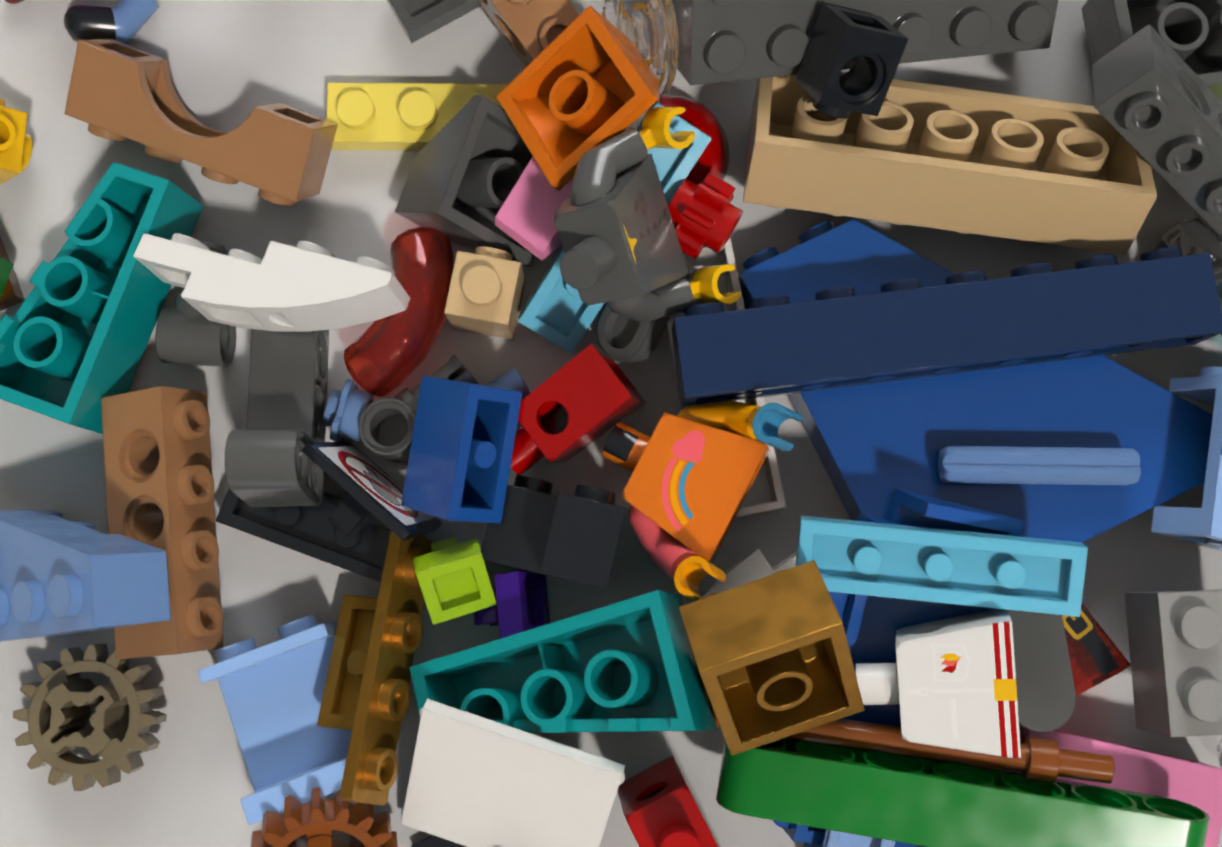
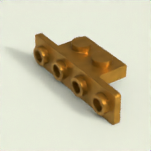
M391 531L378 597L343 595L317 726L352 731L340 789V799L343 801L384 806L387 803L389 789L394 784L397 776L398 757L396 750L401 723L408 712L411 701L409 687L411 673L409 667L412 666L414 652L418 649L423 635L421 614L424 597L415 573L412 558L432 552L430 544L433 543V541L422 535L403 541Z

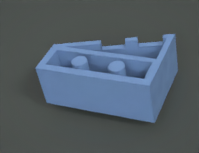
M55 510L0 511V642L61 636L171 620L165 550L121 534H105L96 531L95 525L85 521H69L62 518L63 513Z

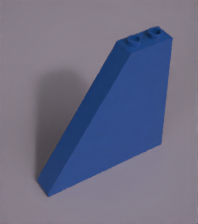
M852 219L837 227L834 226L832 220L822 222L802 233L798 237L799 245L780 254L776 247H771L751 256L743 262L742 265L745 270L740 272L738 277L745 309H750V301L770 295H788L791 304L816 301L815 294L817 292L836 287H854L857 296L881 293V285L902 279H919L921 288L946 285L945 279L954 275V273L858 220ZM1106 356L787 394L796 412L801 414V422L850 520L857 521L859 513L888 520L897 488L1014 517L1025 522L1021 537L1083 543L1205 482L1213 415ZM947 446L1133 448L1140 456L1141 475L1137 483L1127 486L944 483L939 478L937 462L939 451Z

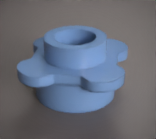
M347 379L342 391L333 389L327 401L323 425L331 427L330 440L335 442H343L344 438L358 442L361 441L358 425L360 417L374 399L373 393L360 390L359 384L354 383V380Z

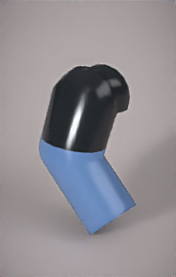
M121 0L116 7L78 4L66 11L64 26L76 42L78 40L114 39L128 44L156 12L159 5L155 0Z

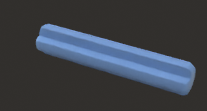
M947 446L939 451L937 462L939 478L944 483L1127 486L1137 483L1141 475L1140 456L1133 448Z

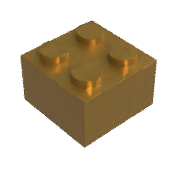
M815 560L775 572L767 577L720 593L711 594L703 599L679 607L699 673L731 756L865 711L844 626Z

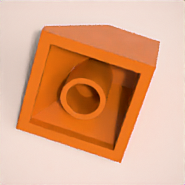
M589 6L496 97L550 185L560 191L574 178L578 160L585 152L624 132L659 99L660 81L631 40L593 7Z

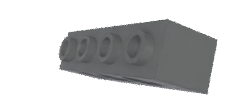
M1148 24L1091 65L1094 108L1222 237V101L1157 31Z

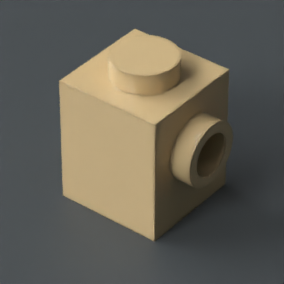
M476 247L475 254L457 251L444 311L453 329L514 340L525 286L521 262L512 261V254L493 247Z

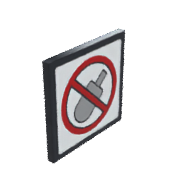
M350 441L307 443L301 450L349 493L328 518L347 537L352 532L358 534L373 516L377 517L403 541L435 531L442 524L435 516L401 506L404 489Z

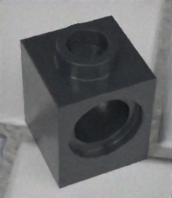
M823 3L796 81L814 99L813 106L824 114L841 119L850 118L852 111L878 116L907 45L908 38L881 16ZM856 57L852 68L845 74L840 75L845 64Z

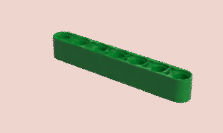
M785 738L731 756L725 741L716 794L717 803L734 813L926 847H1204L1210 819L1208 814L1202 809L1167 797L1056 779L1054 783L1024 779L1022 773Z

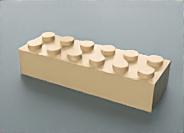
M798 74L758 78L749 122L743 202L765 205L772 208H788L825 213L838 217L847 216L891 222L897 225L942 229L962 234L971 233L1015 239L1022 242L1066 246L1086 251H1102L1127 255L1157 198L1151 165L1094 106L893 79L878 116L852 111L850 118L841 119L824 114L813 106L814 99L796 81Z

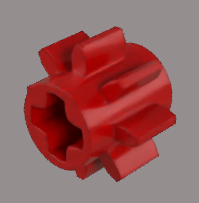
M708 173L703 184L700 183L699 185L685 179L668 206L682 252L694 259L698 258L703 247H707L719 254L732 235L743 213V210L730 204L736 188L711 173Z

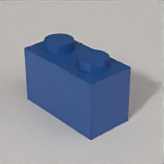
M422 375L401 506L450 521L501 524L523 392Z

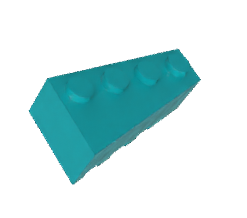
M113 162L65 229L69 239L59 253L49 263L42 261L30 278L29 282L35 285V287L13 317L5 314L0 321V399L64 423L103 434L101 398L128 393L171 287V284L162 282L135 259L133 255L143 233L171 240L175 233L191 237L203 205L168 179Z
M655 590L409 667L418 712H420L426 700L430 699L528 733L718 730L709 696L699 673L679 607L684 605L682 596L661 590Z

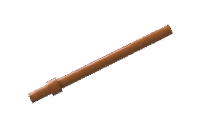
M712 707L717 729L721 730L714 709ZM842 718L785 738L1021 771L1024 779L1054 783L1058 776L1110 784L1113 781L1115 771L1114 759L1111 755L1061 749L1057 741L1026 737L1024 742L1020 743L1021 758H1008L912 743L902 739L901 726Z

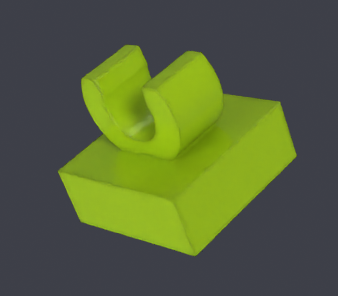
M456 536L431 543L432 552L412 558L415 573L433 625L497 605L477 538L458 544Z

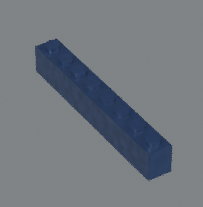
M1166 247L1141 254L1139 256L1140 261L1118 264L1116 255H1100L1076 262V269L1052 272L1051 263H1034L1012 269L1010 271L1011 277L987 280L985 271H968L947 277L945 279L946 285L921 288L919 279H902L881 285V293L856 296L854 287H836L817 292L815 294L816 301L790 304L788 295H770L750 301V309L724 312V305L722 303H704L690 306L684 309V317L674 318L671 330L681 407L691 404L746 400L1195 345L1222 333V313L1211 254L1203 253L1183 256L1181 247Z

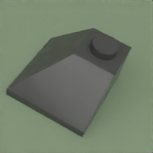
M474 95L416 154L395 212L443 239L472 249L481 246L501 249L513 255L512 261L521 262L522 266L531 267L535 255L495 226V216L533 157L505 110L484 95Z

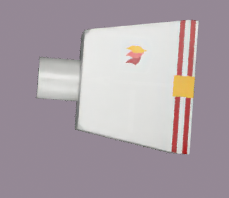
M993 609L903 627L896 630V663H856V678L863 705H900L903 740L1008 758H1021L1013 628L1008 610Z

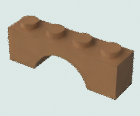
M114 39L78 40L64 112L65 115L89 123L87 130L93 135L114 141H125L126 138L144 144V152L153 158L174 163L186 160L202 166L201 174L211 180L225 184H238L241 181L259 188L258 196L262 199L284 206H294L295 202L320 194L338 126L334 122L289 105L276 103L255 107L244 122L231 132L213 129L197 120L178 98L171 80L167 59Z

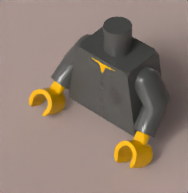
M656 107L650 109L642 121L641 131L638 132L635 128H630L585 152L578 160L570 195L555 212L554 223L565 252L560 262L561 275L568 285L578 290L581 301L586 305L607 302L612 313L638 322H648L683 312L684 309L694 305L693 301H698L702 304H731L736 302L741 296V292L721 294L718 290L717 281L720 274L736 270L735 266L730 264L702 267L693 275L692 282H688L684 278L689 271L652 154H648L647 151L651 148L684 149L693 142L695 138L694 131H678L672 134L669 131L671 120L676 115L686 111L683 107Z

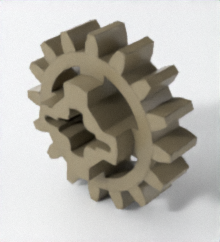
M107 644L87 645L85 652L80 647L65 648L60 650L61 663L56 660L40 662L36 667L43 681L24 683L20 688V691L26 697L32 699L30 707L13 711V718L28 722L29 730L15 739L16 746L33 744L37 751L30 758L27 766L31 770L47 764L52 766L48 783L53 786L66 782L72 776L74 791H83L93 787L96 779L101 787L104 788L121 781V771L129 774L141 769L144 764L137 751L147 752L158 748L160 741L149 733V728L151 725L166 721L167 714L152 710L151 701L162 696L164 690L163 687L147 689L143 681L152 671L149 664L130 669L128 666L131 659L116 660L115 651L108 657ZM95 672L110 678V680L96 687L89 678L81 679L79 674ZM100 703L94 708L96 712L92 714L91 708L88 705ZM90 717L89 721L92 727L80 730L87 724L86 720ZM85 747L92 756L100 754L103 759H85L71 752L76 748Z

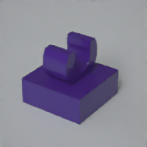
M521 571L495 574V600L497 605L473 612L474 625L490 624V626H499L500 639L549 624L546 575Z

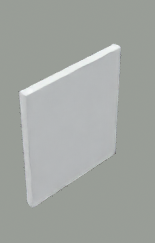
M430 699L426 700L419 712L421 719L405 804L401 810L402 825L466 847H599L619 785L625 780L624 769L626 765Z

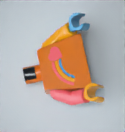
M721 401L687 405L677 416L664 413L651 437L622 422H618L605 443L602 457L633 472L621 496L631 504L628 521L649 558L674 580L675 588L680 594L692 601L703 599L699 595L698 587L701 580L709 574L722 583L725 582L726 574L710 562L714 561L770 452L768 445L781 451H791L793 449V443L778 437L780 425L787 419L802 421L801 414L778 403H768L761 407L737 401Z

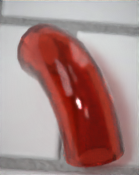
M417 227L409 229L396 237L391 244L390 258L392 269L395 271L394 276L410 296L407 309L374 321L362 335L344 350V361L348 372L353 380L371 395L378 397L388 396L398 388L426 359L445 325L447 317L444 311L455 259L450 238L440 230L431 227Z

